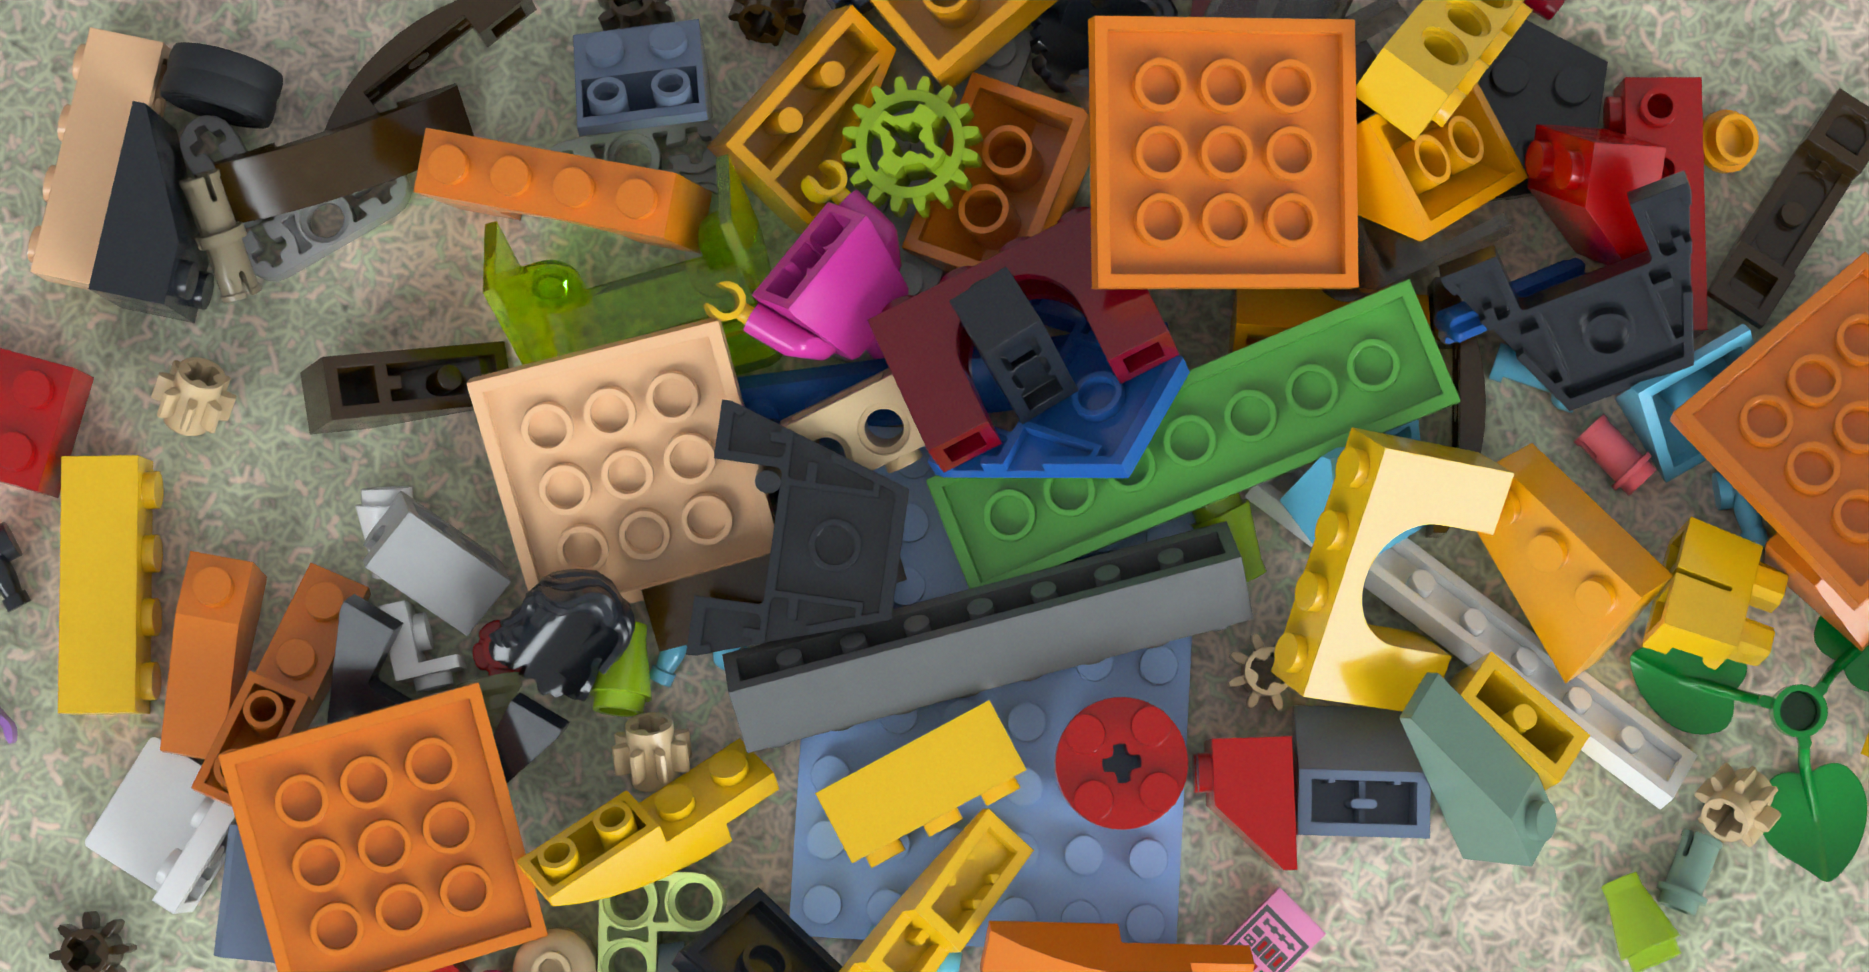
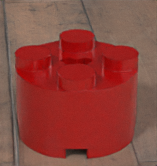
M1113 697L1087 706L1068 723L1056 747L1054 772L1062 796L1079 816L1104 828L1118 830L1135 829L1161 818L1176 804L1187 778L1188 754L1179 729L1163 710L1140 699ZM1114 745H1123L1126 755L1137 757L1138 768L1128 771V782L1118 783L1115 772H1104L1102 766L1103 759L1113 756Z

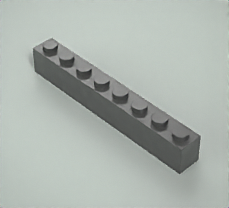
M1225 521L899 607L892 610L891 620L771 641L725 653L722 656L728 693L747 753L765 748L782 747L792 741L830 731H843L856 724L894 714H907L917 708L954 698L971 697L981 691L1019 681H1032L1045 674L1083 664H1096L1106 658L1139 649L1160 647L1170 641L1207 631H1221L1231 625L1253 620L1242 557L1228 523Z

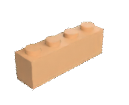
M90 27L86 44H80L77 48L72 66L73 78L77 81L71 105L66 104L63 107L58 121V138L62 141L57 164L51 165L48 168L43 182V199L47 202L42 225H38L33 229L28 244V260L32 263L30 272L48 282L89 290V283L132 102L145 103L162 118L164 116L167 101L161 97L160 87L167 70V62L171 49L164 42Z

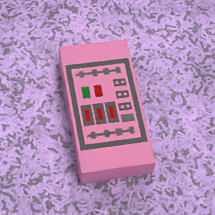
M1278 887L1221 945H1250L1255 963L1253 972H1289L1326 933Z

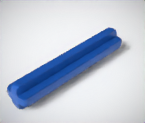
M1576 257L1570 260H1562L1511 281L1519 297H1526L1586 274V264ZM1465 301L1438 311L1434 318V324L1439 330L1438 338L1445 344L1460 343L1488 331L1480 322L1479 315Z

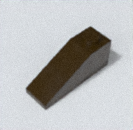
M498 341L321 357L300 372L309 433L311 435L371 429L473 411L474 408L466 383L470 378L509 368L505 342Z

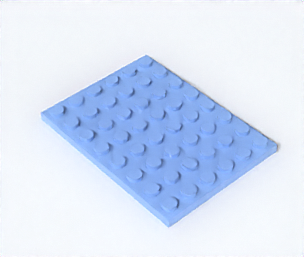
M868 426L874 435L884 439L893 438L903 430V428ZM828 437L820 438V445L845 457V451L838 441ZM926 446L919 448L923 456L903 469L888 473L885 466H881L873 470L909 489L900 553L907 580L896 583L893 609L969 589L926 482V479L936 476L927 462L931 455L927 451ZM1191 512L1073 561L1193 530L1191 524L1196 521ZM1192 636L1170 641L1160 647L1143 648L1109 657L1096 664H1083L1045 674L1032 681H1019L988 689L971 697L954 698L920 707L907 714H894L867 721L843 731H830L801 739L789 917L810 937L865 940L872 925L876 926L890 908L943 849L982 809L989 808L1034 851L966 946L984 947L989 921L1115 923L1119 926L1122 942L1176 944L1184 788L1176 804L1156 821L1135 829L1118 830L1104 828L1085 820L1068 805L1056 782L1054 757L1059 738L1068 723L1087 706L1113 697L1140 699L1163 710L1175 723L1187 746ZM990 700L1027 769L1015 776L1021 788L988 806L985 805L981 795L957 807L963 817L962 820L928 837L923 826L900 838L906 850L873 868L870 867L865 857L852 863L815 793ZM1114 745L1113 756L1103 759L1102 766L1104 772H1115L1118 783L1128 782V771L1138 768V760L1136 756L1126 755L1123 745Z

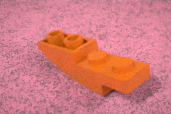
M310 563L256 672L249 671L191 786L193 791L232 807L218 754L309 728L331 688L340 608L343 602L353 594L368 602L371 596L369 587Z
M989 921L980 963V972H1253L1255 963L1250 945L1125 943L1121 941L1119 926L1115 923Z

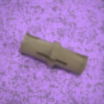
M211 169L194 174L195 179L186 177L179 181V185L184 191L199 232L194 237L196 246L199 251H206L221 292L222 302L230 303L247 298L246 292H249L250 295L257 294L262 290V287L257 281L242 239L247 235L244 223L242 221L236 222L220 179L219 169Z

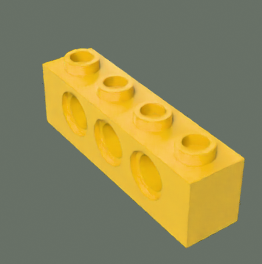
M1423 0L1385 44L1356 85V98L1413 140L1419 137L1431 120L1443 127L1506 44L1519 30L1533 9L1524 4V0Z

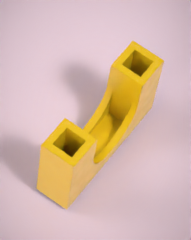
M1352 427L1345 449L1337 459L1336 476L1324 512L1319 516L1316 523L1315 539L1304 573L1296 583L1295 600L1284 633L1276 644L1275 660L1271 672L1303 697L1403 711L1427 672L1439 673L1443 678L1445 677L1452 656L1418 632L1367 624L1362 607V592L1368 570L1379 552L1392 539L1404 531L1417 526L1436 524L1494 535L1515 473L1479 452Z

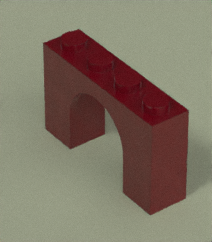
M1083 206L1070 210L1058 220L1056 225L1032 237L1022 236L1009 241L999 250L997 255L975 266L956 268L947 273L939 284L915 296L906 295L896 298L883 308L882 313L867 320L926 449L943 473L1002 444L974 384L971 364L975 346L949 301L968 290L975 282L991 276L1007 266L1028 300L1049 299L1059 301L1073 307L1086 318L1120 384L1180 355L1148 289H1092L1091 207Z

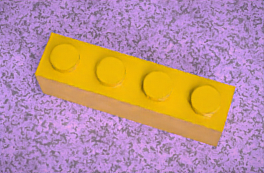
M139 455L61 456L59 714H150V700H158L161 693V669L158 662H151V636H159L162 628L161 603L158 598H152V573H159L162 568L163 546L160 535L152 534L153 509H160L162 506L164 486L160 471H153V461Z

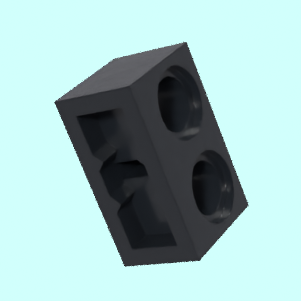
M1007 266L991 276L975 282L968 290L949 301L986 367L1022 424L1079 391L1042 320Z

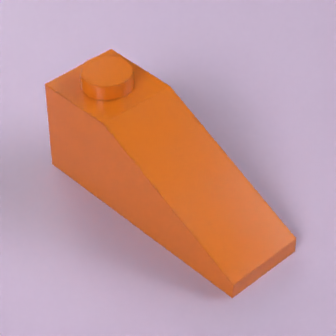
M190 551L175 612L160 751L164 753L205 760L245 681L267 576L254 562Z

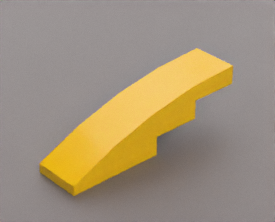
M989 808L982 809L890 908L839 972H936L949 953L961 952L1034 850Z

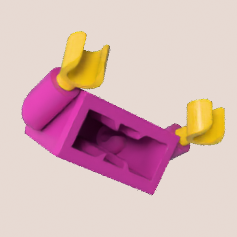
M825 160L818 165V168L829 177L831 189L828 190L821 187L817 180L809 175L802 179L801 189L805 197L810 201L818 204L828 203L753 292L752 296L759 304L753 307L746 303V295L743 289L734 282L724 281L717 283L716 286L729 291L735 299L733 310L730 313H723L709 303H704L703 307L710 318L719 319L721 322L735 318L744 323V332L786 356L823 361L836 353L854 360L859 358L866 350L875 359L885 358L867 320L882 313L883 308L889 302L908 295L909 288L899 272L902 264L897 229L859 190L850 192L845 187L847 173L842 164L835 160Z

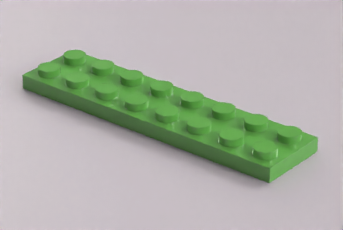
M1410 279L1189 370L1190 373L1129 478H943L936 475L926 479L969 589L1066 564L1317 461L1321 456L1335 448L1345 447L1352 427L1386 433L1460 403L1458 393Z

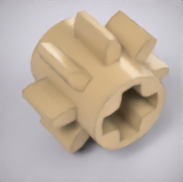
M190 357L181 362L174 360L169 373L159 372L151 395L153 399L161 402L157 416L163 418L164 423L171 430L182 435L198 436L206 431L211 434L215 433L219 420H229L237 396L227 392L231 378L225 376L223 369L219 365L205 358Z
M1258 633L1250 636V644L1253 649L1250 655L1246 656L1241 652L1234 651L1230 653L1229 658L1234 663L1241 665L1240 676L1232 678L1227 682V685L1230 688L1244 685L1250 692L1246 700L1247 709H1252L1258 703L1260 697H1269L1272 708L1275 711L1283 709V700L1280 693L1285 689L1294 693L1297 692L1283 681L1281 683H1269L1264 689L1256 685L1258 674L1250 669L1252 661L1261 663L1269 656L1275 658V647L1278 642L1276 640L1273 647H1264L1263 640Z
M659 712L638 714L627 720L625 732H616L614 734L615 746L612 747L615 775L623 776L630 774L632 786L639 791L656 792L677 779L679 772L690 771L689 758H692L690 731L688 728L674 731L673 719L667 714Z
M1724 763L1695 792L1694 796L1699 801L1705 803L1698 821L1703 823L1706 829L1723 844L1742 839L1748 847H1752L1764 832H1769L1781 817V813L1770 806L1774 795L1779 790L1776 786H1772L1769 780L1758 772L1754 766L1734 771L1728 763Z

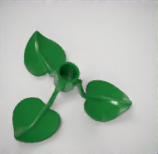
M1820 615L1814 629V641L1822 653L1835 661L1826 669L1813 687L1803 684L1789 685L1777 691L1773 697L1738 689L1747 674V664L1726 659L1716 670H1713L1704 665L1703 657L1673 647L1667 654L1645 647L1634 651L1630 657V666L1635 683L1650 707L1671 726L1691 734L1707 735L1721 732L1727 728L1732 720L1734 700L1769 709L1770 720L1774 727L1784 735L1796 737L1800 773L1784 772L1769 780L1771 785L1776 786L1779 790L1774 795L1770 806L1777 809L1781 813V817L1769 832H1764L1763 835L1778 853L1803 867L1820 880L1831 882L1836 879L1851 862L1861 843L1867 822V798L1860 780L1847 766L1839 763H1828L1812 770L1810 763L1812 741L1810 736L1820 731L1826 723L1828 706L1823 696L1827 693L1828 688L1840 672L1844 670L1847 679L1853 686L1869 692V645L1863 651L1859 650Z

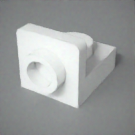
M405 600L379 606L381 610L404 623L389 651L396 682L403 684L414 682L416 692H425L453 685L452 673L467 669L465 658L454 654L426 661L424 651L434 649L433 635L427 614L425 612L416 614L414 604Z

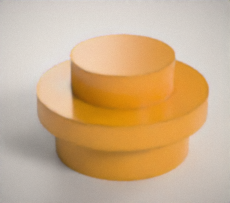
M1725 109L1708 114L1703 119L1704 164L1712 171L1722 174L1743 169L1758 149L1759 135L1756 126L1747 116L1733 110Z

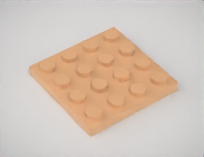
M708 318L470 378L466 383L528 591L536 586L542 577L552 572L567 569L597 570L613 581L624 599L629 603L644 600L642 589L771 552L775 515L769 493L761 492L755 485L756 472L759 469L758 465L714 458L722 399L731 400L744 406L722 322L719 319Z

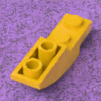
M738 738L641 802H638L625 790L518 859L517 863L521 871L551 906L581 904L616 896L670 876L674 872H678L730 843L732 838L727 823L778 791L779 786L774 772L754 752L747 753L744 741Z

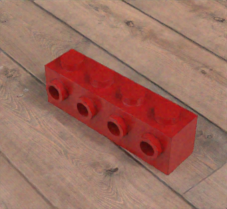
M1625 77L1613 90V96L1606 97L1604 100L1603 128L1666 147L1661 179L1685 170L1692 190V205H1690V235L1692 238L1691 287L1693 291V332L1695 339L1708 330L1702 77Z

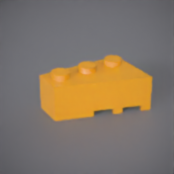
M853 5L830 10L713 139L707 148L786 225L797 234H802L826 205V203L818 204L812 202L805 197L801 189L802 179L807 175L812 176L821 187L828 190L831 189L829 177L821 172L818 165L825 160H835L842 164L844 168L846 167L842 161L841 154L850 150L852 143L848 142L843 136V127H859L861 120L852 108L856 103L864 105L869 109L872 107L875 100L871 88L876 85L879 88L881 87L897 49Z
M1531 443L1496 462L1515 474L1494 535L1477 533L1566 684L1593 666L1606 654L1671 580L1673 575L1544 453Z

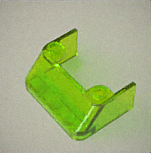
M728 154L716 157L718 210L706 216L699 225L698 245L703 255L701 257L587 289L579 272L565 262L542 260L521 266L498 222L494 221L485 224L483 294L522 365L708 319L710 317L704 310V303L715 306L720 312L730 313L734 308L735 299L729 291L716 286L719 282L731 281L738 284L746 295V303L753 307L759 304L752 294L772 269L760 223ZM735 318L722 322L736 376L769 367L782 358L783 354L744 332V323Z

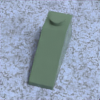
M1427 672L1399 719L1462 858L1532 867L1545 842L1552 837L1558 821L1555 808L1548 799L1538 773L1439 673Z

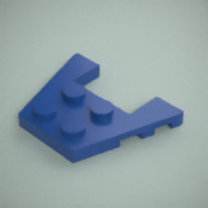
M1049 299L1029 300L1044 325L1070 333L1059 354L1079 391L1024 424L1019 420L1012 431L995 427L1002 444L944 473L932 456L929 457L927 462L935 475L943 478H1129L1190 373L1184 358L1178 355L1120 384L1089 322L1080 312L1059 301Z

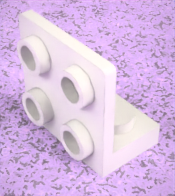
M152 737L146 743L85 840V845L156 890L157 893L152 901L173 914L193 912L225 862L229 824L237 825L232 807L191 789L202 764L191 757L160 751L161 738Z

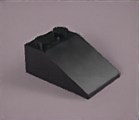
M132 102L88 289L122 309L195 323L198 309L206 310L210 304L214 289V275L207 272L209 261L206 251H199L196 246L194 237L199 232L184 191L179 185V181L188 177L180 149L177 130L145 103Z

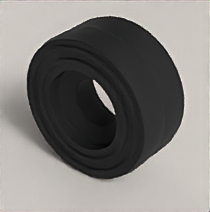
M181 42L176 43L170 52L167 70L160 87V95L174 106L198 116H217L233 126L264 129L268 128L274 119L277 100L283 87V76L271 66L244 54L207 44Z

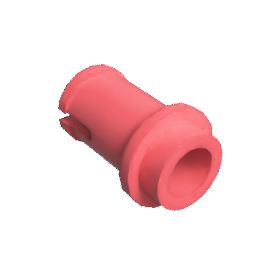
M1602 414L1574 443L1580 446L1615 481L1611 486L1615 491L1620 487L1630 496L1657 469L1648 461L1652 455L1649 452L1642 455L1607 420L1608 417Z

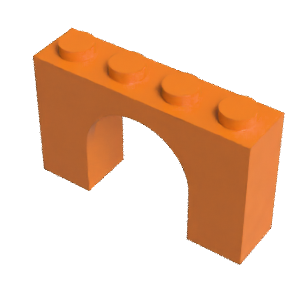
M431 128L425 129L413 191L461 210L521 221L522 214L554 219L612 232L643 244L701 254L713 193L674 172Z

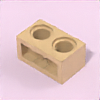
M890 368L781 420L779 423L812 441L823 437L835 439L842 445L846 458L872 471L881 466H885L888 473L903 469L923 456L919 448L925 446ZM889 409L900 416L904 428L900 434L893 438H880L870 431L867 424L868 416L876 410Z

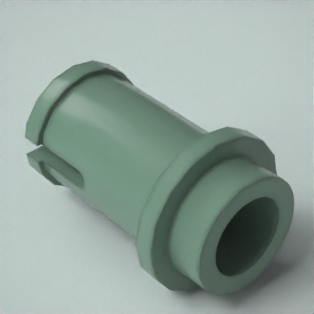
M1683 828L1682 838L1665 882L1658 881L1656 888L1661 890L1658 903L1678 912L1695 916L1699 905L1706 906L1708 901L1702 895L1723 843L1697 831L1694 834V831Z

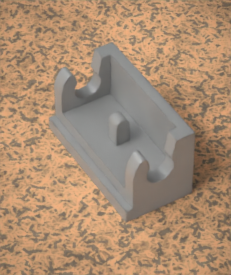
M400 491L394 498V503L374 526L363 546L370 550L363 560L364 566L468 636L511 583L503 563L491 552Z

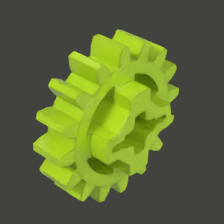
M899 76L895 78V93L886 95L876 85L871 88L876 103L870 109L857 103L853 106L852 109L861 120L859 127H843L842 134L848 142L856 145V148L847 150L841 156L842 161L847 167L860 168L852 175L850 181L859 191L871 187L867 200L877 208H880L890 199L891 211L895 217L903 218L908 205L914 204L921 217L927 218L930 214L931 201L938 199L942 205L950 209L954 205L949 191L954 186L966 191L972 188V184L964 174V170L966 167H981L982 159L977 152L969 149V146L983 141V136L978 127L965 126L975 116L968 103L960 104L953 108L957 94L951 86H945L937 95H934V85L929 77L922 76L917 89L910 90L904 78ZM916 108L913 113L892 116L902 110ZM948 123L951 126L954 138L951 157L944 152L941 145V139L947 132L945 126ZM893 136H896L903 142L907 140L913 144L921 140L931 158H928L921 152L917 154L913 151H908L904 154ZM874 137L881 142L883 148V155L877 162L880 167L877 172L872 161ZM926 178L933 179L923 185L908 187L912 181Z

